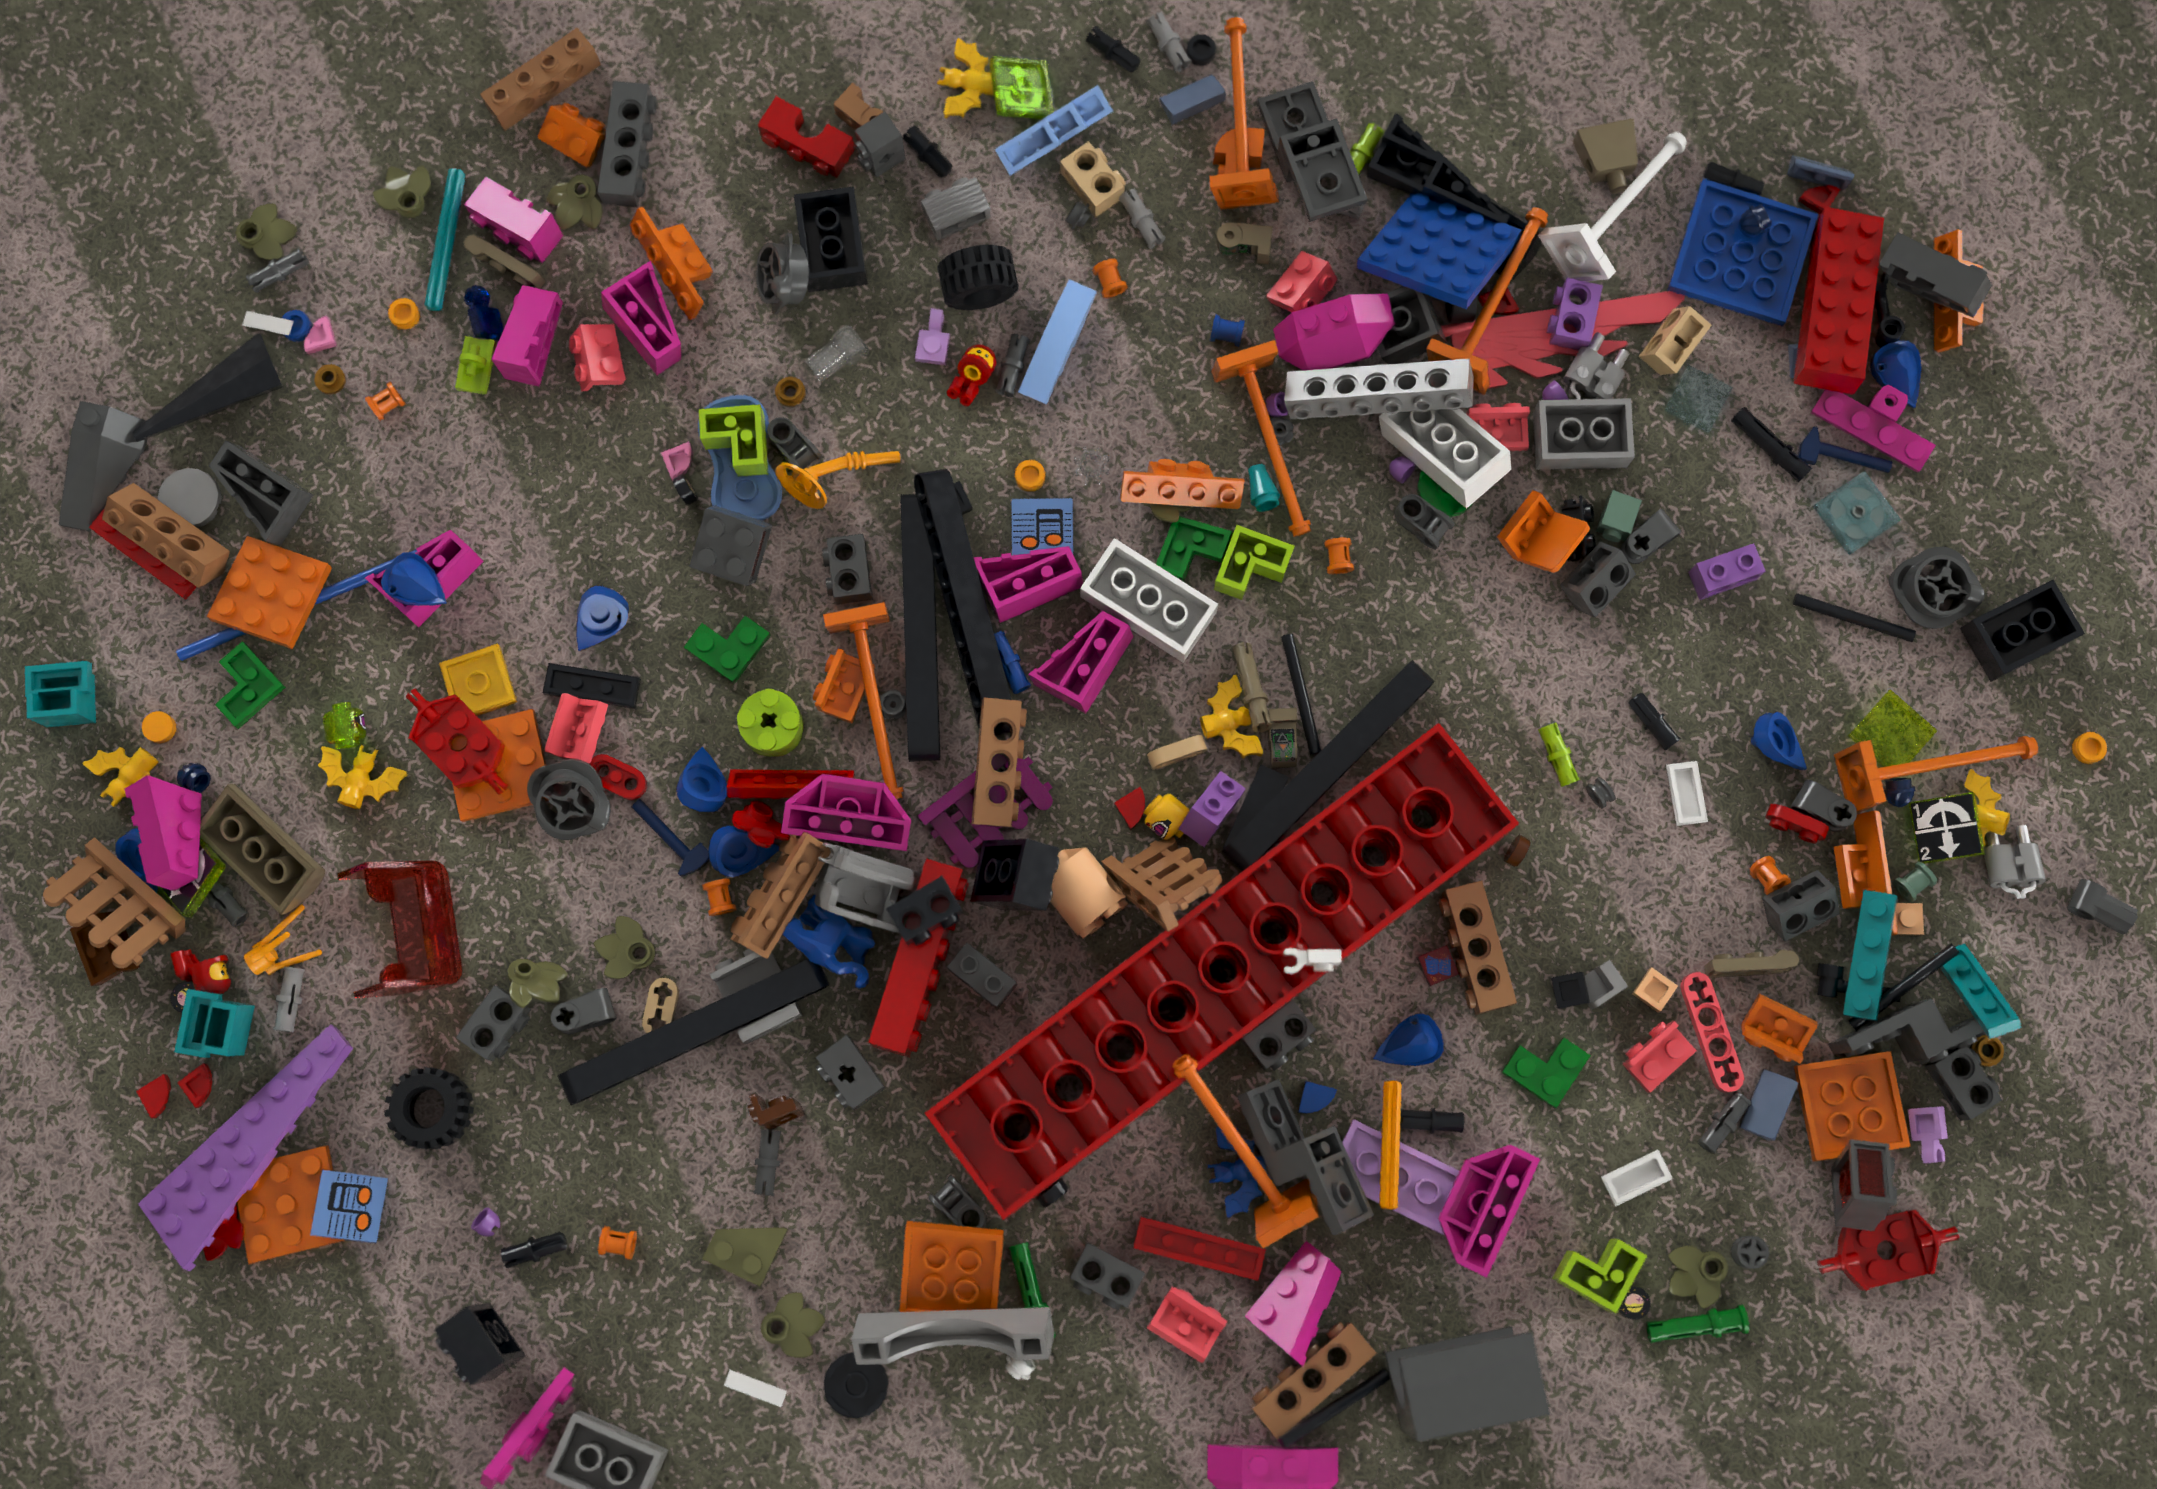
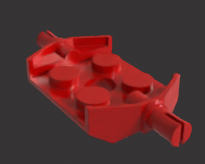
M416 688L412 689L410 692L418 701L410 693L406 695V699L418 709V713L409 734V739L430 758L458 789L485 782L498 795L503 793L496 782L504 790L508 788V785L497 775L496 769L502 760L505 745L457 695L427 701ZM461 735L467 738L465 749L458 752L452 749L454 738Z
M1907 1210L1887 1215L1884 1220H1881L1874 1231L1842 1227L1838 1238L1837 1254H1834L1835 1257L1818 1260L1817 1264L1818 1266H1825L1819 1268L1821 1274L1843 1270L1849 1280L1861 1291H1868L1871 1288L1926 1274H1935L1941 1244L1959 1240L1960 1237L1959 1234L1946 1236L1958 1232L1955 1226L1937 1231L1916 1210ZM1884 1240L1888 1241L1893 1248L1891 1257L1886 1260L1882 1259L1877 1252L1879 1243Z

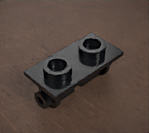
M1582 495L1579 496V503L1577 504L1574 499L1564 501V506L1561 507L1562 514L1585 521L1589 526L1590 522H1594L1593 506ZM1590 530L1570 555L1568 561H1579L1581 555L1586 557L1596 547L1595 535L1591 534Z

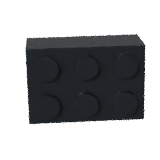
M854 186L794 194L800 246L804 249L808 261V292L867 285V273Z
M2054 580L1971 620L1960 628L1990 682L2085 634Z
M1030 839L983 841L970 902L999 910L1046 911L1053 895L1051 887L1054 874L1059 867L1058 854L1060 848Z
M491 1303L466 1306L434 1330L438 1335L436 1339L437 1345L445 1355L450 1354L457 1364L454 1366L457 1375L464 1383L469 1382L470 1385L495 1379L526 1356Z

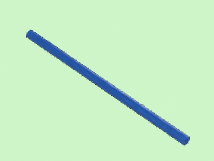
M394 559L323 588L315 605L369 583L365 577L372 573L376 575L384 571ZM227 628L176 650L179 659L183 661L247 633Z

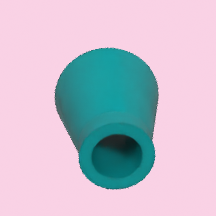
M1257 464L1251 466L1248 469L1251 505L1255 506L1259 512L1276 508L1279 505L1280 493L1269 476L1265 465Z

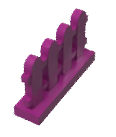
M996 754L991 760V765L995 771L1002 766L1007 769L1008 760L1005 756ZM1029 756L1024 760L1017 758L1016 771H1021L1020 788L1027 795V798L1019 803L1017 821H1012L1011 826L1014 829L1026 827L1028 816L1023 810L1032 803L1039 810H1047L1053 803L1052 796L1048 792L1053 787L1049 782L1043 785L1029 768V765L1033 763ZM976 770L916 816L923 826L928 823L933 826L934 830L930 834L934 839L940 835L954 854L949 858L953 864L960 861L963 866L968 868L974 867L979 861V855L974 848L985 840H1004L1002 833L999 831L1001 827L971 824L974 797L969 791L975 786ZM997 785L991 787L989 790L990 800L996 804L1003 802L1005 799L1004 789ZM952 804H955L959 810L949 817L945 810ZM963 816L978 834L970 842L955 825Z

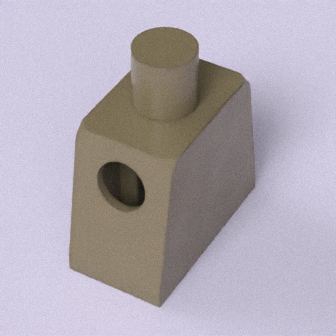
M1633 118L1578 129L1573 145L1590 181L1596 183L1607 180L1611 194L1624 192L1628 188L1625 176L1632 175L1638 163Z

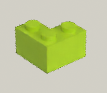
M760 404L699 409L700 439L706 450L732 448L733 468L738 477L768 474L765 415Z
M1236 525L1215 580L1214 590L1243 600L1252 573L1282 583L1295 546Z
M1610 1239L1597 1264L1575 1251L1567 1250L1552 1279L1607 1312L1617 1313L1647 1255L1619 1239Z

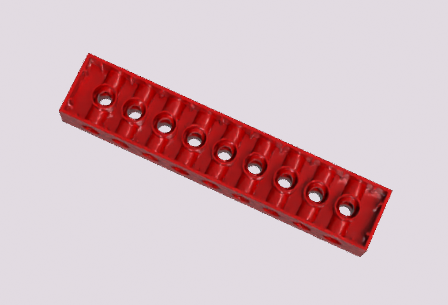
M1438 723L1179 919L1177 927L1170 931L1165 930L926 1111L925 1115L1001 1218L1006 1220L1187 1081L1185 1077L1178 1078L1174 1073L1175 1068L1173 1064L1178 1058L1187 1054L1191 1058H1195L1198 1063L1195 1070L1198 1073L1328 973L1314 971V966L1306 965L1295 974L1284 973V967H1294L1297 963L1294 956L1283 955L1284 950L1288 948H1295L1301 951L1341 949V961L1345 960L1504 838L1520 823L1441 724ZM1423 809L1430 813L1433 818V827L1423 829L1416 826L1412 820V810ZM1367 846L1378 848L1384 856V864L1380 867L1368 866L1362 859V848ZM1316 884L1329 886L1335 896L1334 903L1325 906L1317 904L1311 896L1312 886ZM1266 922L1278 923L1285 932V940L1280 944L1267 943L1261 936V925ZM1217 960L1228 961L1235 970L1234 980L1228 983L1216 982L1210 975L1209 967L1212 962ZM1167 998L1177 999L1185 1008V1016L1178 1022H1167L1161 1018L1158 1012V1005ZM1125 1037L1132 1042L1134 1055L1129 1060L1117 1062L1109 1057L1107 1045L1113 1038ZM1072 1075L1081 1080L1084 1090L1078 1099L1067 1102L1057 1096L1055 1087L1060 1078ZM1021 1114L1030 1119L1032 1129L1026 1139L1015 1142L1006 1137L1004 1126L1009 1117Z

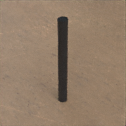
M1796 593L1794 596L1793 605L1909 642H1913L1915 638V630Z
M1293 634L1283 635L1281 639L1309 754L1316 755L1321 751V746Z
M1952 943L1881 995L1878 1014L1957 956L1960 952ZM1854 1017L1848 1020L1856 1031L1870 1021Z
M1385 1369L1380 1370L1278 1437L1280 1445L1284 1449L1288 1448L1390 1380L1388 1372Z

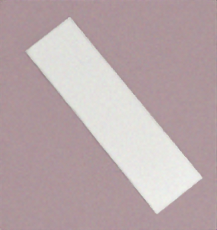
M247 311L242 325L289 335L293 321Z
M732 1370L729 1371L724 1384L726 1387L779 1407L782 1406L787 1393L783 1389Z

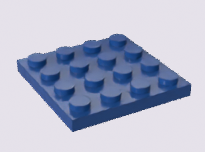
M1703 178L1667 290L1783 326L1789 314L1818 214ZM1762 204L1772 226L1765 229L1763 234L1750 235L1740 227L1741 215L1750 206L1753 205L1755 208Z
M1420 193L1410 194L1357 259V269L1467 309L1516 246L1521 237L1522 229L1507 223H1495L1486 220L1478 213L1469 214L1457 210L1455 205L1449 203L1440 204L1431 201L1428 196Z

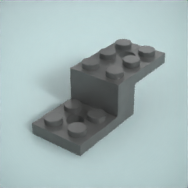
M1314 81L1257 99L1258 109L1286 183L1295 182L1309 222L1367 204L1368 198L1337 118L1328 121ZM1291 113H1298L1302 116L1303 121L1300 124H1292L1287 120V116ZM1323 178H1332L1337 186L1334 189L1327 190L1321 186L1320 181Z
M1929 998L1902 1007L1877 1021L1859 1028L1857 1031L1855 1030L1828 1043L1834 1055L1844 1053L1846 1057L1872 1049L1874 1047L1872 1041L1876 1044L1883 1040L1885 1042L1895 1038L1907 1062L1919 1061L1922 1065L1927 1062L1933 1063L1949 1055L1948 1051L1958 1047L1959 1049L1977 1042L1976 1037L1983 1036L1986 1033L1974 1016L1947 1028L1933 999Z
M1279 1079L1237 1096L1241 1112L1248 1121L1253 1133L1254 1142L1261 1151L1266 1163L1267 1172L1273 1179L1276 1187L1306 1174L1310 1182V1189L1316 1196L1323 1212V1219L1333 1236L1374 1216L1335 1125L1305 1138Z

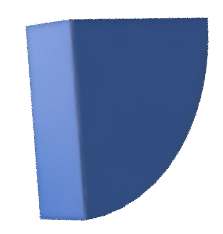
M1305 1081L1297 1113L1308 1114L1323 1109L1332 1101L1337 1089Z

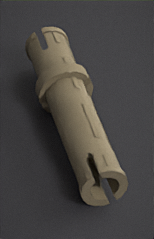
M1241 642L1233 646L1232 651L1245 695L1243 703L1249 711L1253 731L1258 732L1259 726L1260 732H1265L1273 726L1266 705L1268 697L1263 692L1252 645L1249 642L1246 644Z

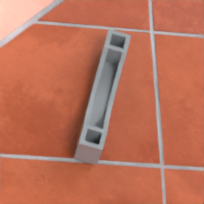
M1050 1307L859 1313L851 1341L857 1365L889 1364L903 1356L920 1350L947 1345H975L1000 1351L1016 1360L1050 1359L1054 1329Z

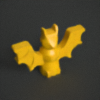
M957 38L954 51L955 59L965 63L970 69L961 71L957 68H940V72L944 73V79L938 80V85L951 88L962 87L965 90L964 93L958 96L946 98L945 118L953 115L964 118L969 109L973 107L981 108L979 97L982 93L995 96L992 72H985L984 70L985 66L989 63V58L983 57L978 53L976 43L968 44Z
M1233 675L1226 682H1218L1216 695L1207 700V704L1213 709V714L1200 717L1203 735L1205 739L1218 735L1221 736L1224 741L1222 749H1233L1241 755L1242 759L1249 755L1262 757L1263 749L1259 737L1256 735H1243L1236 731L1239 726L1246 727L1252 724L1248 709L1245 706L1240 707L1238 710L1228 709L1231 701L1239 697L1242 691L1237 675Z
M363 745L360 746L357 757L354 758L353 769L345 773L342 768L341 752L329 747H321L322 760L318 766L327 774V786L341 787L342 791L337 802L353 809L361 808L365 796H371L377 802H380L384 794L392 791L398 792L400 782L408 775L406 771L390 766L386 768L379 778L371 781L369 773L374 767L378 750L375 749L372 754L363 752Z
M119 747L111 753L98 750L96 756L88 761H84L83 765L97 776H102L108 771L119 769L118 777L113 779L100 795L103 798L110 795L113 798L111 805L115 807L123 797H126L124 789L143 777L150 776V771L159 761L142 747H139L132 757H128L125 754V749Z
M1970 769L1964 785L1967 791L1973 793L1979 799L1980 803L1974 805L1980 845L1985 847L1984 838L1987 832L2005 835L2010 820V813L1995 809L1996 803L2002 799V796L1992 790L1990 777L1980 776L1973 769Z

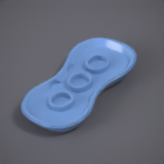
M733 395L717 399L705 406L704 409L760 404L765 415L767 439L768 415L763 405L755 398L746 395ZM698 421V432H699V436H700V427H699V421ZM732 448L708 450L714 466V479L711 489L712 506L716 505L761 521L769 518L777 511L782 500V486L769 461L768 474L738 477L733 468Z

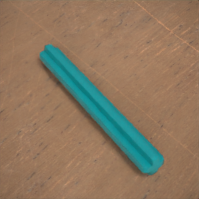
M451 168L447 174L424 303L425 307L431 311H441L443 307L466 177L461 169Z

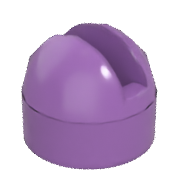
M1555 380L1543 390V400H1569L1563 388Z
M1284 392L1273 393L1266 398V408L1271 417L1288 415L1284 403Z
M1397 457L1390 463L1389 471L1395 480L1403 484L1411 476L1416 465L1406 457Z
M487 1207L476 1216L471 1228L482 1236H492L495 1234L491 1231L493 1227L500 1228L499 1216Z

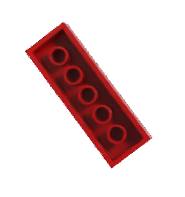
M1824 207L1818 216L1812 234L1793 384L1854 395L1865 380L1884 225L1883 217Z
M926 858L916 891L943 876L957 902L959 900L964 901L969 883H967L968 879H965L963 869ZM944 897L936 898L932 903V910L936 913H944L949 908V900ZM909 914L905 928L909 930L918 928L921 924V917L918 914ZM957 923L944 930L942 926L930 932L932 937L918 946H915L914 943L907 945L903 937H901L868 1041L870 1045L910 1058L911 1051L917 1053L922 1034L918 1032L920 1022H926L932 1006L930 1001H927L930 990L935 992L937 990L941 973H939L937 968L940 960L946 961L950 949L947 936L949 930L955 931Z

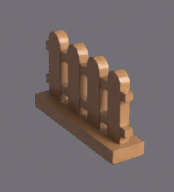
M803 832L801 836L789 835V840L781 842L779 851L782 854L776 863L771 862L766 867L763 873V878L766 879L760 890L755 889L752 891L747 899V905L750 906L744 917L739 916L735 919L730 929L733 933L731 940L752 950L765 959H768L786 926L791 921L825 864L818 860V857L827 858L830 855L829 847L823 846V842L806 832Z
M95 837L84 845L86 857L83 860L77 856L72 860L74 867L57 880L52 876L46 881L48 887L43 892L45 904L56 907L65 901L71 906L66 912L67 923L72 927H80L86 922L91 924L94 928L90 930L88 935L90 944L93 947L101 948L109 942L112 943L116 949L112 952L111 959L113 965L117 968H126L132 963L136 966L140 965L143 962L141 955L157 942L164 945L169 941L168 933L177 939L186 931L185 918ZM99 873L104 874L107 879H103ZM89 881H92L97 887L78 900L73 894ZM124 892L130 899L127 900L121 894ZM114 901L119 907L101 921L96 914ZM147 913L152 919L149 920L144 914ZM135 921L142 926L126 941H123L118 936Z
M1174 837L1168 840H1155L1150 843L1149 848L1132 858L1130 856L1123 860L1124 863H1121L1112 855L1101 861L1106 872L1122 890L1126 898L1166 931H1170L1178 926L1174 912L1179 909L1185 910L1189 907V903L1207 892L1211 894L1216 891L1215 887L1222 883L1219 870L1210 869L1207 871L1204 859H1193L1190 849L1187 847L1178 849V844Z

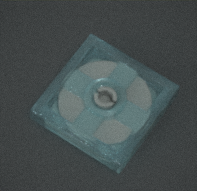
M1865 471L1813 506L1848 555H1851L1901 521V518Z

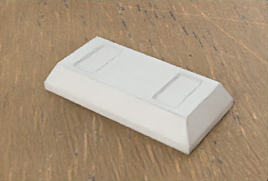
M1697 761L1666 765L1676 826L1708 822Z
M1659 1150L1601 1176L1615 1206L1673 1179Z

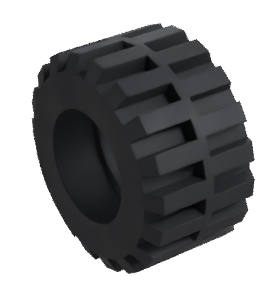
M976 245L963 248L946 256L937 266L944 302L950 308L958 310L989 308L1008 300L1018 291L1019 286L1012 254L1009 249L1003 246Z
M424 1067V1069L416 1068L411 1070L409 1075L403 1074L400 1076L401 1082L399 1084L393 1083L390 1088L393 1094L392 1096H386L385 1103H389V1109L384 1110L385 1117H390V1122L387 1123L389 1130L396 1132L394 1136L398 1140L405 1141L404 1144L411 1147L440 1149L441 1146L453 1144L455 1138L460 1139L465 1134L462 1130L464 1127L470 1126L471 1121L468 1120V1116L473 1114L474 1107H470L469 1101H472L473 1098L472 1094L466 1091L468 1086L465 1082L458 1080L459 1077L441 1069ZM434 1089L441 1094L444 1100V1113L438 1123L432 1127L425 1128L417 1122L414 1115V1106L416 1100L423 1092Z

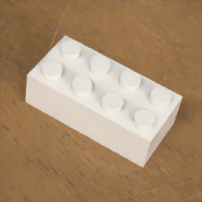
M1439 409L1426 412L1408 411L1395 414L1382 413L1379 416L1382 436L1466 509L1511 470L1510 450L1461 409Z
M1115 538L1080 588V597L1101 611L1125 622L1132 631L1183 663L1217 613L1218 603Z

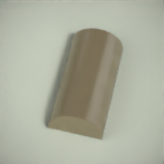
M228 784L200 822V838L280 915L286 914L302 904L316 890L325 876V869L236 784Z

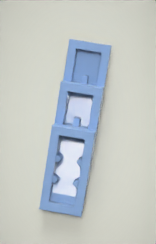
M1099 85L997 147L995 151L1009 175H1012L1113 112V109Z
M1070 279L1068 280L1033 355L1018 391L1019 393L1044 404L1048 403L1070 352L1076 345L1096 296V290Z

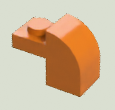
M1247 127L1249 168L1260 169L1265 129ZM1235 129L1226 132L1216 144L1213 164H1219L1218 175L1236 173Z

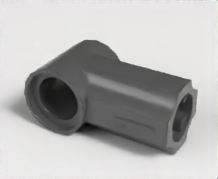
M2081 879L2067 906V910L2080 918L2096 920L2122 935L2127 934L2137 920L2138 910L2108 895L2107 889L2100 884Z

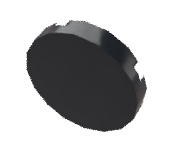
M854 1352L841 1355L830 1365L824 1377L826 1401L835 1412L847 1418H861L871 1415L882 1405L887 1396L889 1381L885 1368L882 1364L857 1365Z

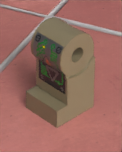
M1224 223L1217 230L1216 247L1220 253L1226 256H1233L1237 253L1257 255V263L1269 264L1273 226Z
M1297 708L1269 709L1268 713L1273 725L1268 730L1271 768L1296 767Z

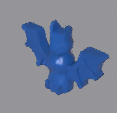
M1217 1127L1218 1147L1237 1154L1221 1129ZM1244 1139V1141L1253 1153V1149L1255 1146L1254 1140L1251 1141ZM1263 1156L1256 1157L1268 1174ZM1241 1158L1234 1163L1224 1161L1220 1164L1207 1165L1209 1169H1214L1215 1179L1209 1180L1210 1183H1229L1233 1180L1243 1182L1238 1191L1225 1197L1227 1218H1231L1239 1212L1248 1213L1251 1201L1262 1196L1257 1181Z

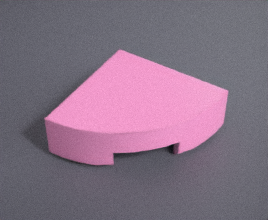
M327 316L318 319L309 331L308 336L305 337L304 349L308 355L337 346L331 323Z
M690 442L661 452L672 481L682 473L686 474L692 463L691 455L693 457Z

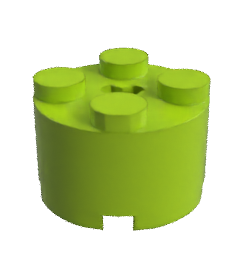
M769 688L754 693L745 700L737 715L738 729L742 738L759 755L769 757L784 756L794 750L801 741L803 734L802 715L795 702L788 695ZM771 719L775 721L776 726L771 728L765 722Z

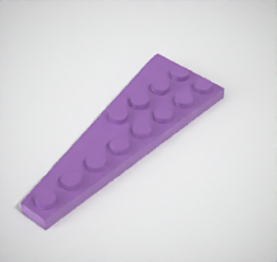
M332 1024L138 1203L183 1269L190 1272L196 1266L193 1263L205 1245L209 1247L215 1240L212 1235L224 1219H230L235 1212L233 1209L242 1194L252 1189L278 1153L276 1147L287 1132L291 1134L297 1127L294 1124L306 1106L311 1107L316 1100V1093L321 1085L328 1078L331 1079L352 1051L353 1047Z

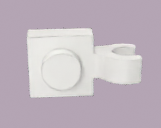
M1288 948L1283 951V955H1292L1297 961L1294 967H1284V973L1295 974L1304 965L1314 966V971L1329 972L1334 971L1333 966H1339L1342 963L1341 949L1301 951L1295 948Z

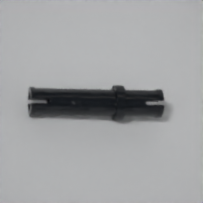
M1743 407L1731 420L1732 423L1740 428L1773 459L1772 463L1777 466L1779 464L1796 482L1799 483L1812 470L1807 463L1792 451L1793 447L1790 444L1786 445L1746 407Z

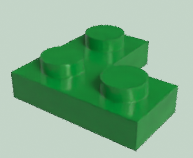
M1179 516L1177 522L1171 523L1156 565L1184 582L1194 555L1222 563L1233 533L1230 530Z
M747 616L743 617L727 640L701 623L685 644L684 649L735 684L771 634Z
M242 641L219 661L236 680L238 685L215 705L239 729L286 687L252 649Z
M1564 1037L1545 1063L1520 1045L1507 1062L1502 1073L1555 1109L1591 1055Z

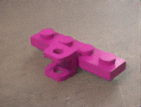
M1890 385L1881 388L1874 395L1868 406L1843 393L1824 389L1810 412L1917 473L1921 471L1936 446L1896 423L1907 405L1908 396ZM1885 399H1890L1893 406H1888L1885 403Z
M564 1367L528 1414L522 1412L503 1437V1447L482 1472L481 1485L487 1489H493L497 1482L502 1485L512 1473L514 1467L511 1464L518 1455L526 1462H531L547 1440L550 1430L546 1427L555 1415L552 1413V1410L558 1403L564 1405L573 1393L574 1388L571 1385L575 1374Z

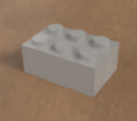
M1631 398L1539 400L1533 410L1536 470L1627 468L1635 458Z
M580 1410L572 1414L545 1476L572 1489H652L669 1450Z

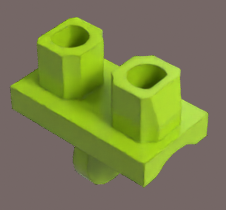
M465 336L462 353L459 357L460 364L455 384L456 390L487 394L493 365L491 358L497 345L495 340H483Z

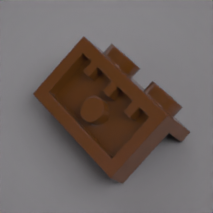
M112 912L97 913L96 916L102 921ZM88 922L80 927H72L70 929L91 987L102 985L122 972L135 971L140 967V965L136 966L134 963L126 968L115 967L112 963L111 954L116 947L110 942L101 948L93 947L89 942L88 935L94 927ZM126 929L118 935L123 941L129 938Z
M756 1093L749 1095L752 1104L747 1105L752 1120L768 1130L775 1129L805 1115L801 1104L792 1097L787 1099L786 1095L775 1098L768 1102L769 1108H767L762 1097Z

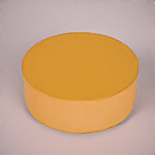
M399 298L389 306L388 317L395 327L407 330L413 328L419 322L420 310L412 300Z
M1035 460L1023 461L1015 470V481L1024 491H1036L1045 482V470Z
M155 711L144 718L142 732L148 740L154 743H165L175 735L176 723L170 715L161 711Z
M2086 732L2074 740L2072 751L2080 762L2093 764L2104 758L2107 752V744L2101 735L2095 732Z

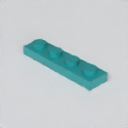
M1868 890L1863 891L1843 1011L1844 1016L1877 1021L1897 895Z
M1966 944L1956 946L1960 953L1940 969L1989 1039L2020 1029L2019 1017Z

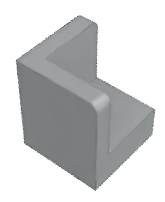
M1610 960L1585 975L1590 999L1588 1006L1591 1010L1599 1007L1628 987Z

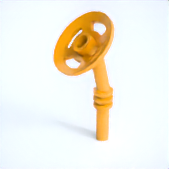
M860 451L859 454L853 452V455L847 452L846 456L804 469L782 462L776 467L775 473L781 485L791 496L808 507L822 509L827 504V497L818 483L819 476L845 468L851 471L853 467L855 470H859V467L865 469L866 466L900 463V452L865 454L864 451ZM786 468L793 470L792 475H787ZM818 489H819V491H820V493H821V498L819 497V495H818V493H817Z

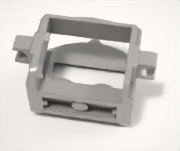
M822 843L823 846L829 847L830 855L827 858L818 857V860L825 864L821 869L813 893L816 895L815 905L826 911L868 925L900 933L886 908L896 903L900 888L916 891L917 887H914L916 877L914 876H921V873L902 865L849 850L839 845ZM840 902L878 914L877 919L836 907V903Z

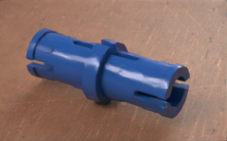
M1004 631L995 633L1004 673L1013 694L1027 690L1031 687V683L1028 681L1019 663L1021 661L1019 655L1014 654Z

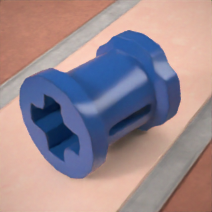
M1215 314L1210 341L1215 342L1218 339L1232 342L1235 346L1240 347L1245 320L1235 322L1221 319L1220 315Z

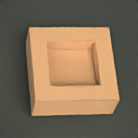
M1897 903L1895 910L1897 935H1924L1923 903Z
M1649 968L1632 995L1656 1012H1661L1678 985L1654 968Z

